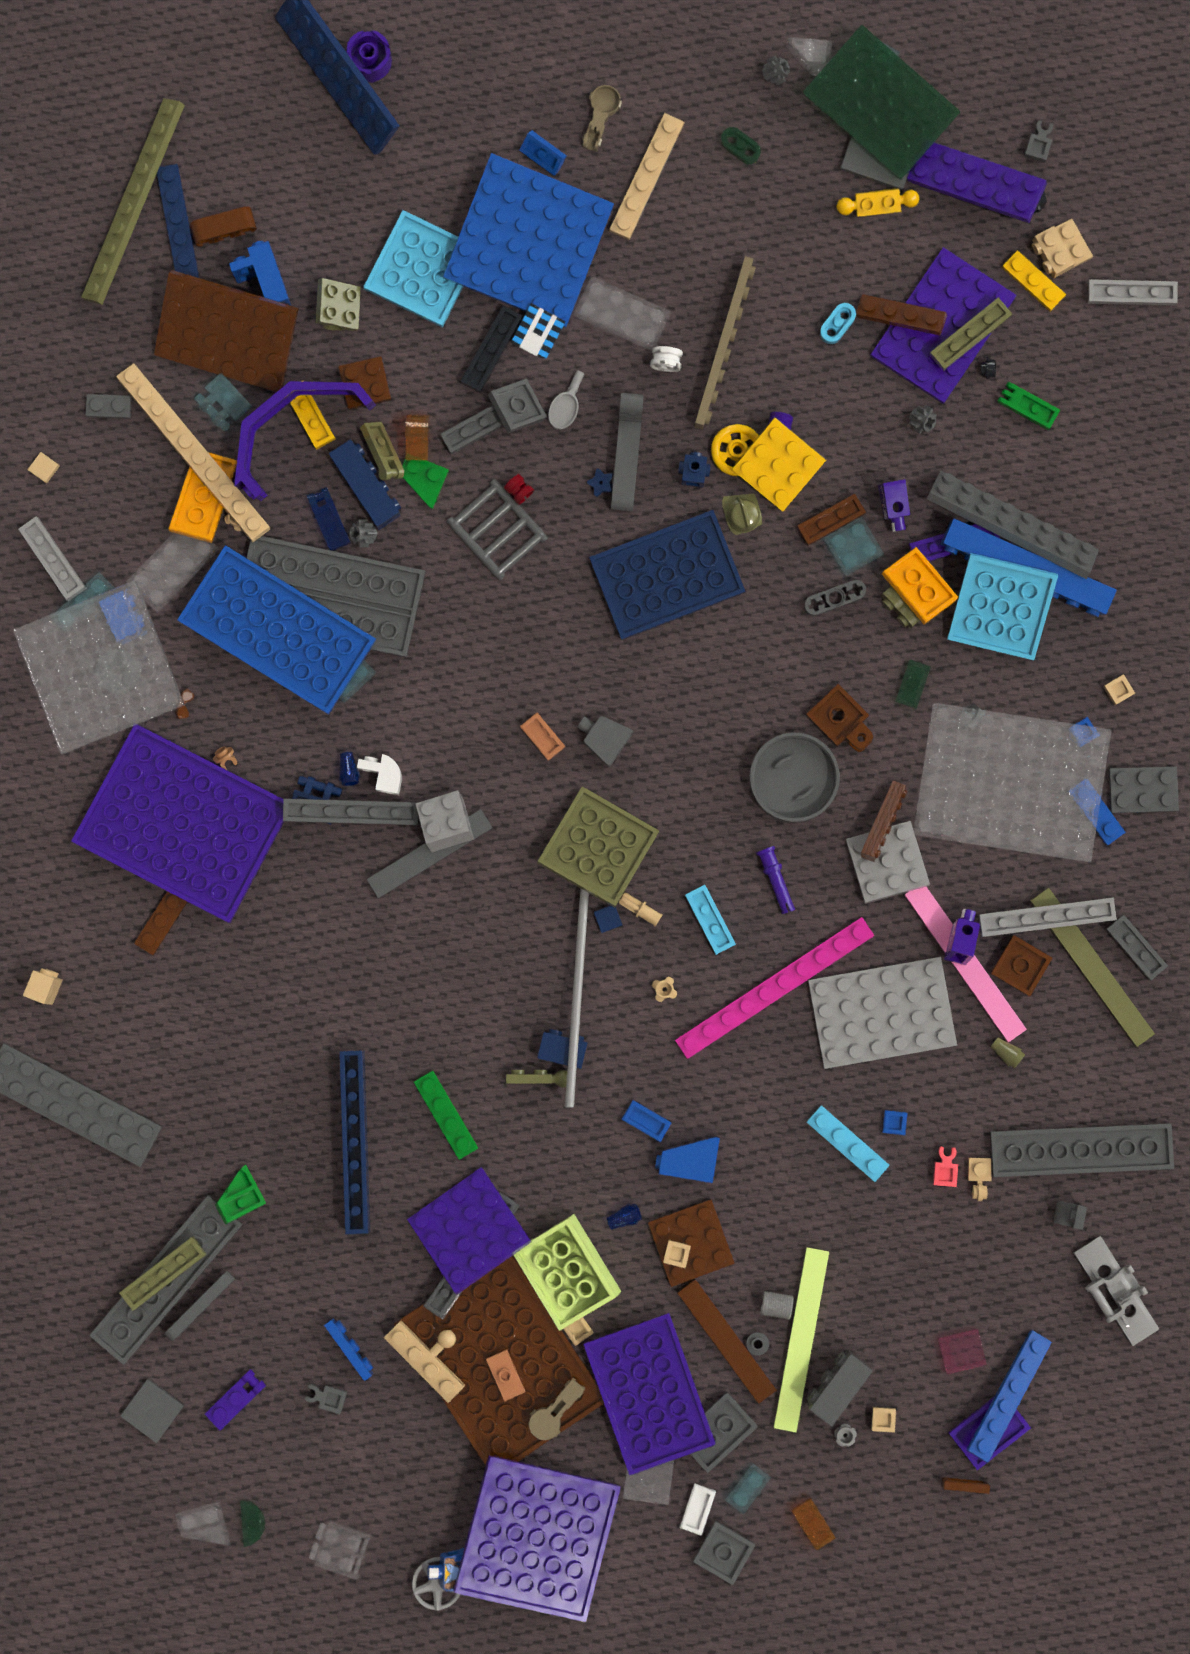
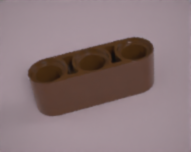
M240 207L200 218L190 223L194 242L198 247L203 246L202 244L209 242V244L223 241V238L226 237L234 238L245 235V232H255L257 230L251 207Z

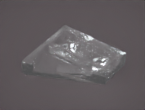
M220 1500L175 1513L181 1537L223 1545L231 1544Z

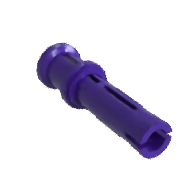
M772 846L756 852V855L760 857L763 864V873L768 875L782 911L781 913L785 914L788 913L785 903L788 906L789 912L795 910V907L780 871L782 864L778 863L774 852L776 848Z

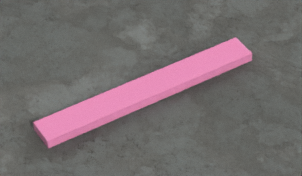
M927 887L909 891L904 896L944 953H946L953 926L952 922ZM975 955L966 965L951 962L1007 1042H1010L1027 1030Z

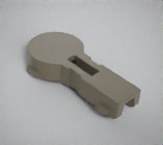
M609 85L597 87L589 96L593 109V119L590 121L587 133L584 134L582 141L583 148L596 152L602 142L605 122L622 105L618 91Z
M575 1378L566 1382L565 1387L558 1394L553 1404L551 1403L548 1407H541L537 1410L534 1409L531 1412L529 1428L536 1438L549 1440L561 1432L559 1430L561 1425L560 1418L563 1416V1412L569 1409L585 1390V1387L578 1384ZM552 1411L555 1412V1417L551 1414Z

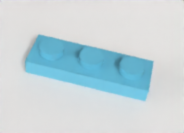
M703 885L686 894L685 897L715 955L736 945L707 887Z

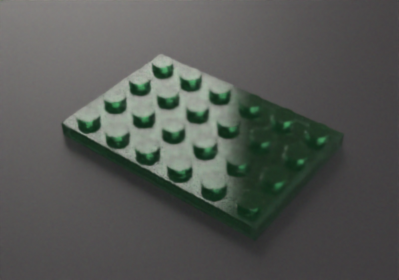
M863 25L855 31L803 91V94L900 180L906 176L961 112Z

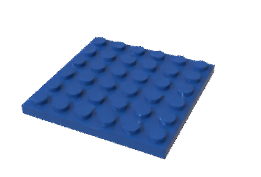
M491 153L443 278L527 312L532 303L566 321L563 325L566 328L614 203Z

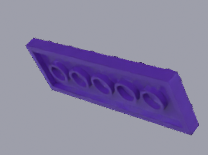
M924 140L907 177V180L913 184L1027 223L1030 222L1047 185V181L928 140Z

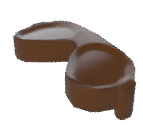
M184 689L180 694L179 701L176 702V719L189 717V711L185 704L194 699V694L189 689Z

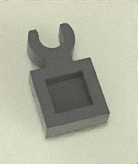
M1039 120L1035 127L1036 134L1031 133L1024 157L1045 163L1052 143V139L1046 137L1051 134L1053 124L1050 123L1048 130H1042V121Z
M309 1384L308 1388L315 1391V1396H306L305 1400L307 1402L320 1401V1409L341 1414L348 1391L328 1385L322 1391L317 1385Z

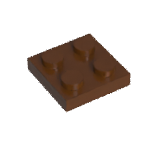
M381 356L339 366L342 382L359 383L375 404L391 400ZM345 395L349 410L365 406L357 396Z
M1012 935L990 974L1030 997L1050 964L1052 957L1017 936Z

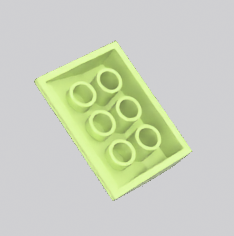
M575 1214L531 1240L530 1244L514 1254V1257L559 1331L616 1298L621 1293L620 1288Z

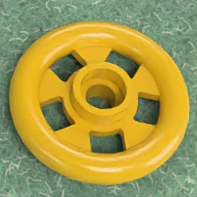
M733 424L721 429L714 437L711 445V455L715 465L728 475L739 476L732 470L733 467L726 464L725 461L729 457L737 463L748 450V445L745 442L750 439L754 442L759 437L758 433L742 424ZM740 433L741 440H731V434ZM721 443L728 444L726 453L720 452ZM739 447L742 452L735 454L733 449Z

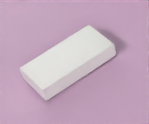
M694 1483L680 1524L681 1529L702 1535L716 1493L715 1490Z

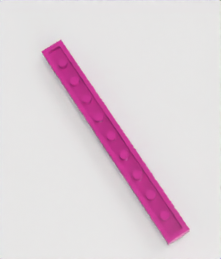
M861 917L676 1039V1043L686 1058H690L872 938L874 934Z

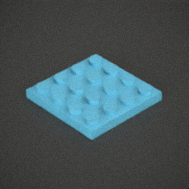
M403 210L363 287L364 290L443 328L463 286L443 278L458 236Z
M970 553L947 640L1034 660L1058 574Z

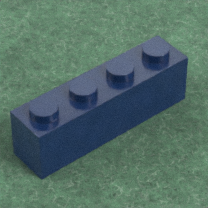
M350 439L330 452L329 456L377 529L380 530L401 516L398 511L401 509V506L395 497L390 499L386 493L389 491V488L383 480L378 481L374 475L377 470L371 461L366 463L362 457L365 452L359 443L354 445Z

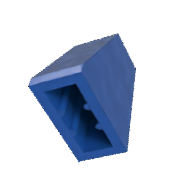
M712 1137L663 1150L662 1154L656 1157L655 1168L659 1169L658 1173L662 1175L713 1183L720 1138Z

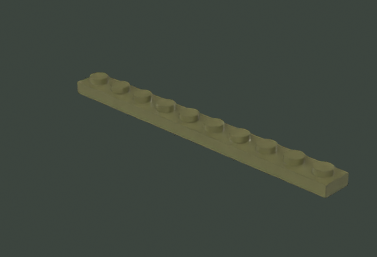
M164 98L82 294L81 298L86 301L103 305L185 106L180 101Z

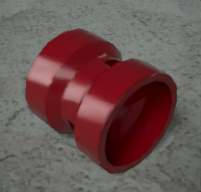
M520 474L514 476L503 488L508 494L514 496V501L518 505L526 500L525 496L528 499L534 492V489L524 482V478Z

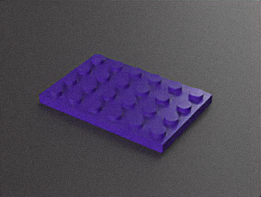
M943 247L906 302V304L946 312L947 318L941 336L890 325L870 357L944 404L990 334L944 371L929 355L930 352L998 297L1009 308L1017 295Z
M670 1313L584 1343L629 1476L716 1445Z

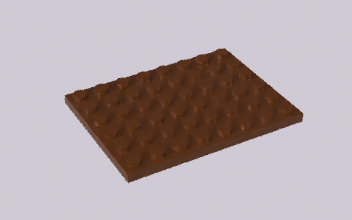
M513 1256L464 1289L443 1320L426 1309L424 1304H422L394 1323V1326H396L402 1320L429 1349L438 1342V1335L443 1330H450L455 1334V1344L450 1348H444L437 1357L465 1386L449 1403L442 1396L441 1398L485 1465L489 1455L518 1462L549 1441L540 1440L531 1433L529 1428L530 1414L534 1409L537 1410L541 1407H548L551 1403L553 1404L568 1380L575 1378L578 1384L585 1387V1390L580 1398H577L570 1408L563 1412L564 1414L560 1418L561 1425L559 1430L561 1432L604 1404L598 1384L563 1331L558 1330ZM507 1349L525 1392L504 1401L486 1358ZM552 1411L551 1414L555 1417L556 1414Z

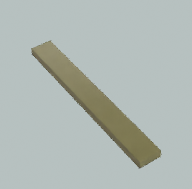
M1049 888L1030 900L1034 908L1060 904ZM1076 925L1050 928L1134 1046L1138 1047L1155 1035Z

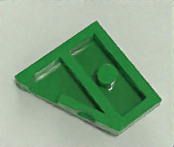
M408 453L402 466L404 469L403 479L427 506L433 509L449 469Z
M246 1165L238 1171L215 1204L225 1225L266 1204Z

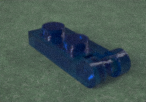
M325 487L321 489V492L314 495L313 493L306 495L329 550L334 551L351 544L328 488ZM322 500L326 501V505L318 507V502Z

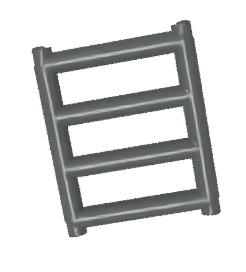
M493 479L490 482L491 486L455 518L450 517L446 522L491 573L501 581L507 570L540 541L543 543L548 537L524 509L514 501V498L503 489L504 487L496 479ZM497 493L505 503L468 534L460 524ZM512 509L520 519L483 550L475 540ZM526 525L534 536L500 566H497L490 556Z

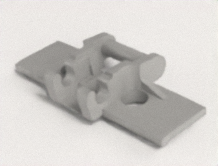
M1101 1236L1073 1252L1092 1281L1085 1289L1093 1295L1105 1314L1107 1323L1116 1319L1132 1346L1159 1330V1327L1139 1297L1148 1293L1146 1288L1138 1284L1132 1274L1134 1269L1131 1265H1126L1123 1268L1119 1266ZM1101 1265H1107L1110 1268V1274L1106 1278H1101L1098 1274V1269ZM1103 1283L1118 1306L1114 1311L1098 1288ZM1132 1304L1135 1312L1132 1316L1126 1317L1124 1315L1125 1308Z

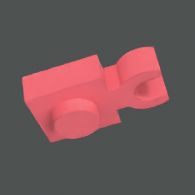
M940 1146L938 1154L941 1162L934 1163L933 1185L957 1187L958 1164H952V1160L956 1156V1148H951V1154L945 1156L943 1153L944 1147Z

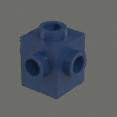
M690 452V455L685 454L684 461H680L678 474H683L682 485L704 487L705 477L710 475L711 464H706L707 457H703L702 453Z

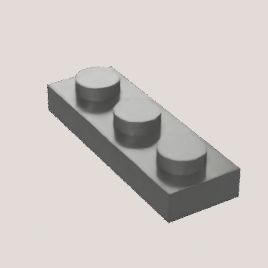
M492 405L440 435L452 455L504 425Z
M1125 915L1120 916L1105 929L1149 981L1168 967Z

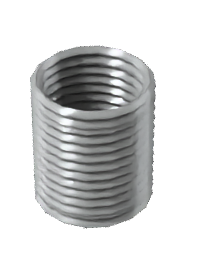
M764 1291L760 1314L789 1320L792 1313L793 1296Z

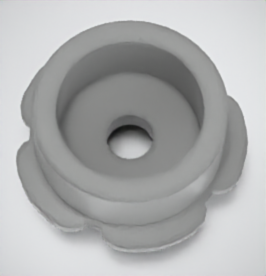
M842 1424L834 1432L836 1442L840 1446L853 1445L857 1436L856 1430L851 1428L849 1424Z

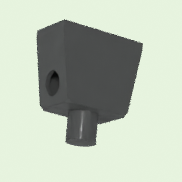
M600 716L596 723L584 717L577 727L588 734L583 744L609 768L633 734L632 729L603 716Z

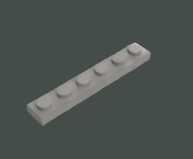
M1114 898L978 915L981 937L1117 920Z

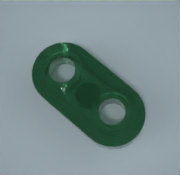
M729 127L723 131L721 144L728 152L745 164H753L758 161L761 149L757 142L735 127ZM733 137L736 139V142L729 143L728 139ZM751 150L753 155L747 156L745 152Z

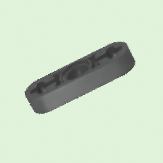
M853 580L814 594L806 599L804 609L808 615L818 616L857 602L865 596L866 586L860 580ZM853 585H856L857 588L861 587L862 590L859 592V596L853 593L847 596L850 600H845L846 596L842 590L843 588H846V592H849L853 589ZM836 592L840 594L841 602L839 604H832L829 601L831 593ZM821 596H825L828 608H825V604L818 606V611H815L813 608L809 609L808 606L811 605V600L818 603L823 601Z

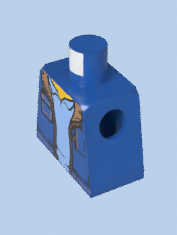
M464 1548L441 1553L440 1565H428L427 1567L428 1580L440 1579V1587L443 1590L454 1592Z

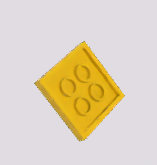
M774 417L733 466L732 470L781 511H784L824 464L826 459Z

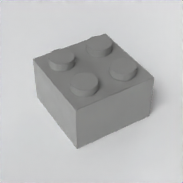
M458 790L416 803L425 842L431 852L474 840L464 799Z

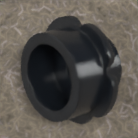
M989 357L986 358V362L981 364L982 376L986 375V379L996 377V360H989Z

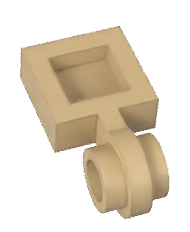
M968 1158V1181H977V1185L972 1186V1198L977 1199V1201L987 1199V1186H983L982 1181H991L992 1158Z

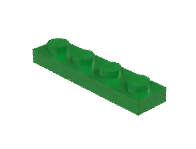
M431 1071L414 1081L458 1159L460 1160L477 1150L476 1142L435 1072Z

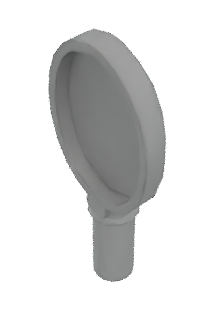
M576 370L568 391L560 393L552 401L548 418L553 428L559 430L566 429L574 422L579 408L575 394L578 392L577 390L583 379V372Z

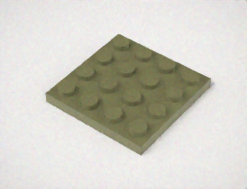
M581 787L537 863L615 908L657 837L659 830L588 789Z

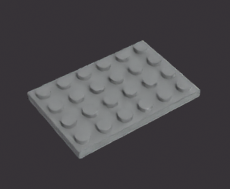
M941 957L808 980L824 1069L957 1046Z

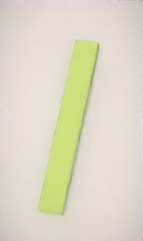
M806 1247L774 1428L797 1432L829 1251Z

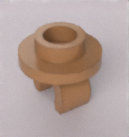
M221 747L214 753L213 761L220 763L221 768L227 770L225 766L227 760H231L234 765H237V760L232 755L234 750L231 747Z

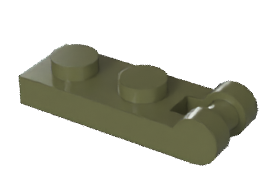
M364 423L360 429L379 468L380 479L390 480L391 477L394 479L403 478L404 469L383 423Z

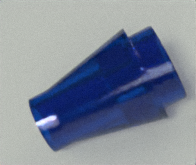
M353 752L341 753L339 781H341L342 786L359 784L361 775L354 760Z
M628 1203L607 1217L611 1230L636 1225L638 1221L642 1220L636 1203L632 1205Z

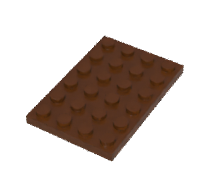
M171 270L168 274L154 355L277 392L283 387L299 308Z

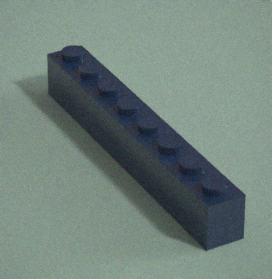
M340 1051L345 1234H367L370 1232L365 1051Z

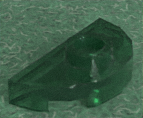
M241 1500L244 1547H247L260 1539L265 1530L266 1521L263 1511L251 1501Z

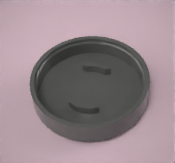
M785 733L766 742L754 757L749 773L751 793L758 806L770 817L786 823H802L822 814L833 802L840 781L839 767L831 750L819 739L804 733Z

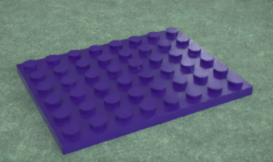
M134 724L71 842L231 923L284 823L283 799Z

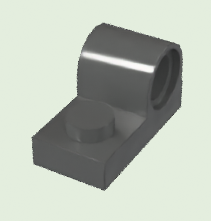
M1057 1200L1053 1223L1083 1230L1087 1207Z

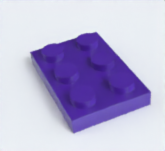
M994 1397L948 1432L977 1470L987 1462L977 1458L966 1451ZM1017 1409L990 1460L1031 1429Z

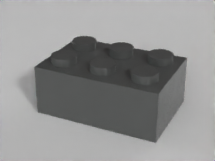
M848 1349L844 1353L842 1351L839 1352L833 1361L835 1363L833 1369L825 1371L820 1378L822 1384L818 1389L813 1388L806 1398L808 1400V1408L830 1426L834 1425L873 1372L869 1365Z

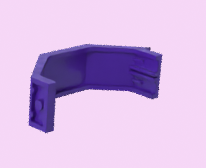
M289 381L242 421L234 486L240 490L243 489L253 500L256 498L260 501L265 499L268 495L252 477L250 472L256 431L300 395H355L370 411L376 404L359 383Z

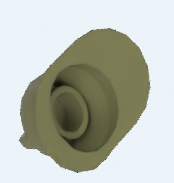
M755 494L723 497L722 506L730 531L735 535L750 532L762 524V515Z

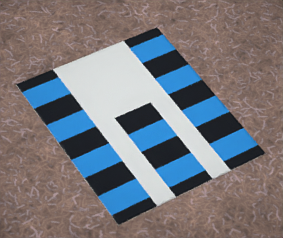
M531 303L511 343L539 358H547L566 321Z

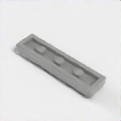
M1089 280L1088 304L1176 305L1178 282Z
M37 516L19 528V531L67 601H70L87 589Z

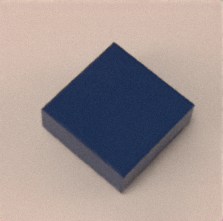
M609 906L594 912L601 933L622 926L616 907Z

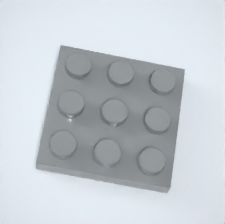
M911 821L891 826L889 835L887 834L885 837V845L881 846V854L879 858L875 859V862L861 858V851L869 833L846 839L865 904L930 886Z

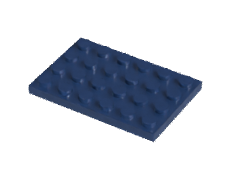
M713 510L589 557L621 640L746 592Z

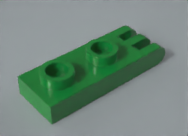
M1007 382L1006 388L1011 390L1012 393L1004 389L1001 394L1008 398V400L999 397L997 402L1049 431L1060 409L1015 384Z

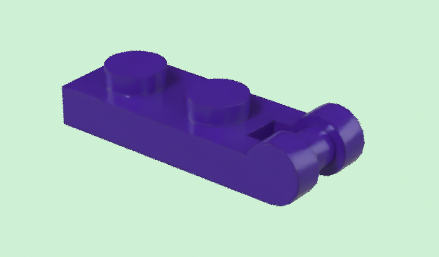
M251 1369L205 1413V1416L219 1430L229 1423L266 1386L263 1381H258ZM247 1382L253 1388L250 1392L243 1387Z

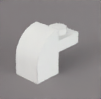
M382 754L381 763H378V759L365 756L364 760L358 759V770L378 773L376 791L399 795L402 774L392 758Z

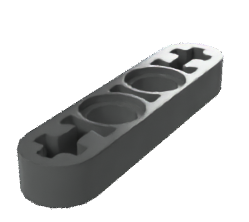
M226 1271L166 1331L165 1335L173 1342L235 1278Z

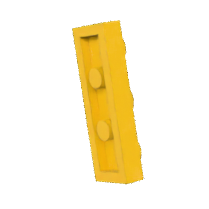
M1018 250L1002 266L1003 270L1050 312L1066 296L1059 287Z
M300 395L290 402L316 450L335 440L312 395Z

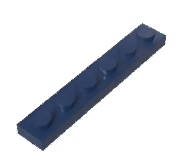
M174 164L159 167L157 176L175 271L200 278L179 166Z

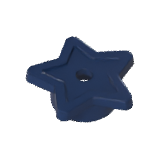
M596 469L595 477L587 481V484L594 487L595 497L605 492L612 493L613 489L611 486L614 474H604L601 469Z

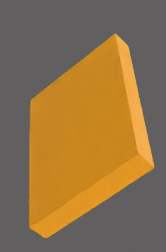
M917 547L882 572L883 577L924 625L959 598Z

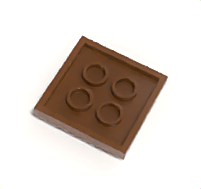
M712 1199L648 1222L662 1263L668 1240L691 1245L686 1268L663 1263L671 1287L735 1264Z

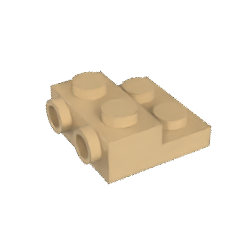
M1073 219L1039 233L1032 240L1034 252L1036 255H1041L1044 261V270L1047 274L1051 273L1053 278L1093 257Z

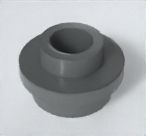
M755 1332L747 1338L746 1346L753 1355H762L769 1348V1340L763 1333ZM756 1340L762 1341L760 1348L754 1347Z

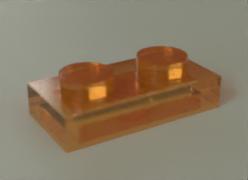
M811 1497L792 1509L793 1514L816 1551L836 1539Z

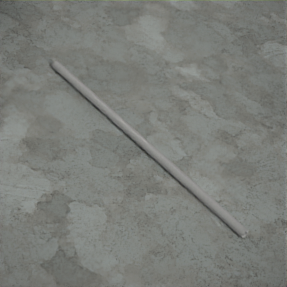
M581 888L565 1107L574 1108L589 893Z

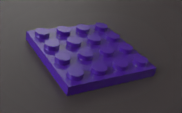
M482 1167L407 1219L455 1294L462 1292L531 1243L522 1226Z

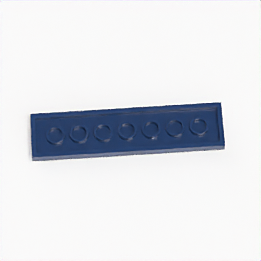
M285 0L275 15V19L373 154H379L400 125L310 1Z

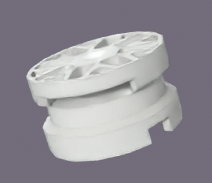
M667 346L653 347V359L650 362L651 368L667 372H678L681 370V363L679 362L680 357L683 355L681 350Z

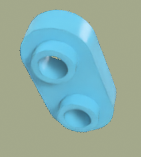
M839 304L824 322L820 330V336L825 343H837L852 325L856 317V311L851 304ZM847 313L848 318L842 319L840 314ZM833 330L835 335L829 336L827 331Z

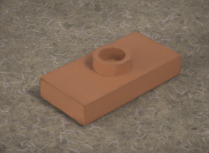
M538 713L534 714L520 726L548 761L565 748V745Z
M507 1349L486 1358L504 1401L525 1392Z

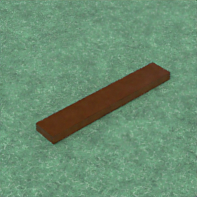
M694 1279L677 1293L758 1404L777 1391L697 1280Z

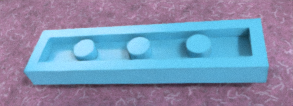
M822 1105L808 1119L807 1123L874 1182L889 1167L885 1160Z

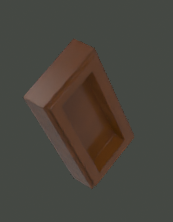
M942 1478L941 1487L944 1490L990 1494V1485L986 1481Z

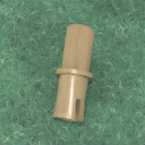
M624 893L619 901L620 905L635 913L636 917L640 916L653 924V926L657 925L663 915L647 906V902L642 903L628 893Z

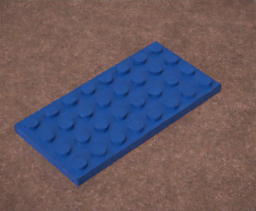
M226 545L177 619L183 625L328 715L376 642V638Z

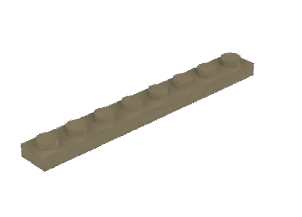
M746 256L744 258L696 418L695 428L703 430L704 425H709L712 412L709 411L711 403H716L719 391H716L715 388L717 382L722 383L725 370L721 369L723 361L728 363L731 350L727 349L729 341L734 342L737 333V329L734 328L735 321H740L744 309L740 307L741 301L747 299L750 289L746 287L748 279L752 280L756 267L752 266L753 258Z

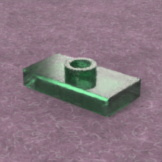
M909 660L895 701L896 703L917 709L931 666Z

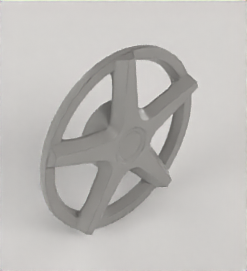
M440 1557L426 1560L417 1568L412 1580V1589L421 1605L432 1610H441L454 1604L460 1594L456 1593L450 1601L441 1605L442 1592L445 1590L440 1587V1579H430L428 1583L416 1587V1580L422 1568L427 1575L429 1563L440 1561ZM432 1591L434 1605L423 1601L419 1594Z

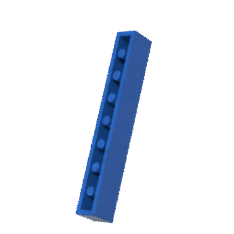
M956 519L950 521L940 544L945 547L944 551L956 555L958 552L964 555L966 561L969 560L970 553L1056 573L1058 578L1052 598L1057 600L1059 597L1067 600V605L1074 608L1079 606L1086 608V613L1095 617H1099V614H1107L1117 591L1089 577L1085 579L1039 555Z

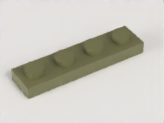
M998 297L931 351L929 355L943 371L946 370L1008 320L1012 313Z
M192 1236L122 1290L120 1295L132 1311H134L207 1254L194 1236Z

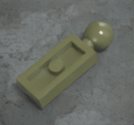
M511 1070V1074H506V1084L555 1083L558 1087L565 1088L567 1070H559L556 1074H547V1070H534V1074H525V1070Z

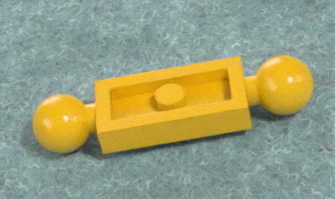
M898 188L855 193V201L847 197L841 198L837 203V211L841 215H849L853 210H856L857 217L901 212V204L909 208L915 207L919 202V195L914 190H907L903 195H900V189Z

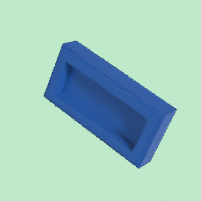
M632 1100L621 1119L661 1142L671 1125L670 1121Z

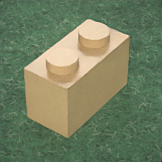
M43 968L40 971L33 970L23 996L43 1004L53 1005L62 983V979L57 978L59 973Z

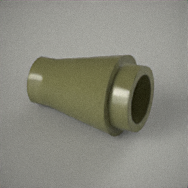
M999 1037L991 1046L1008 1067L1012 1066L1014 1069L1026 1055L1022 1052L1021 1048Z

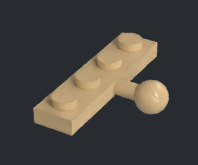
M402 1320L384 1337L448 1403L464 1388L465 1384L437 1357L444 1348H450L455 1344L456 1336L452 1331L443 1330L440 1332L438 1342L431 1349Z

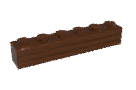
M892 781L863 846L861 858L872 862L879 858L881 854L880 848L885 845V837L891 831V823L895 822L896 812L901 809L902 798L905 799L907 795L906 785Z

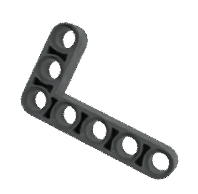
M621 393L611 510L633 512L644 398L642 394Z

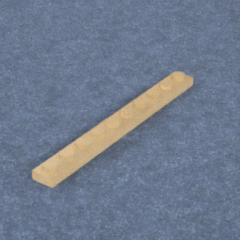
M132 364L116 376L117 380L253 543L270 530L269 525L239 489L234 486L230 478L137 366Z

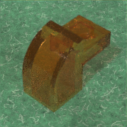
M407 414L405 426L406 460H428L430 415Z

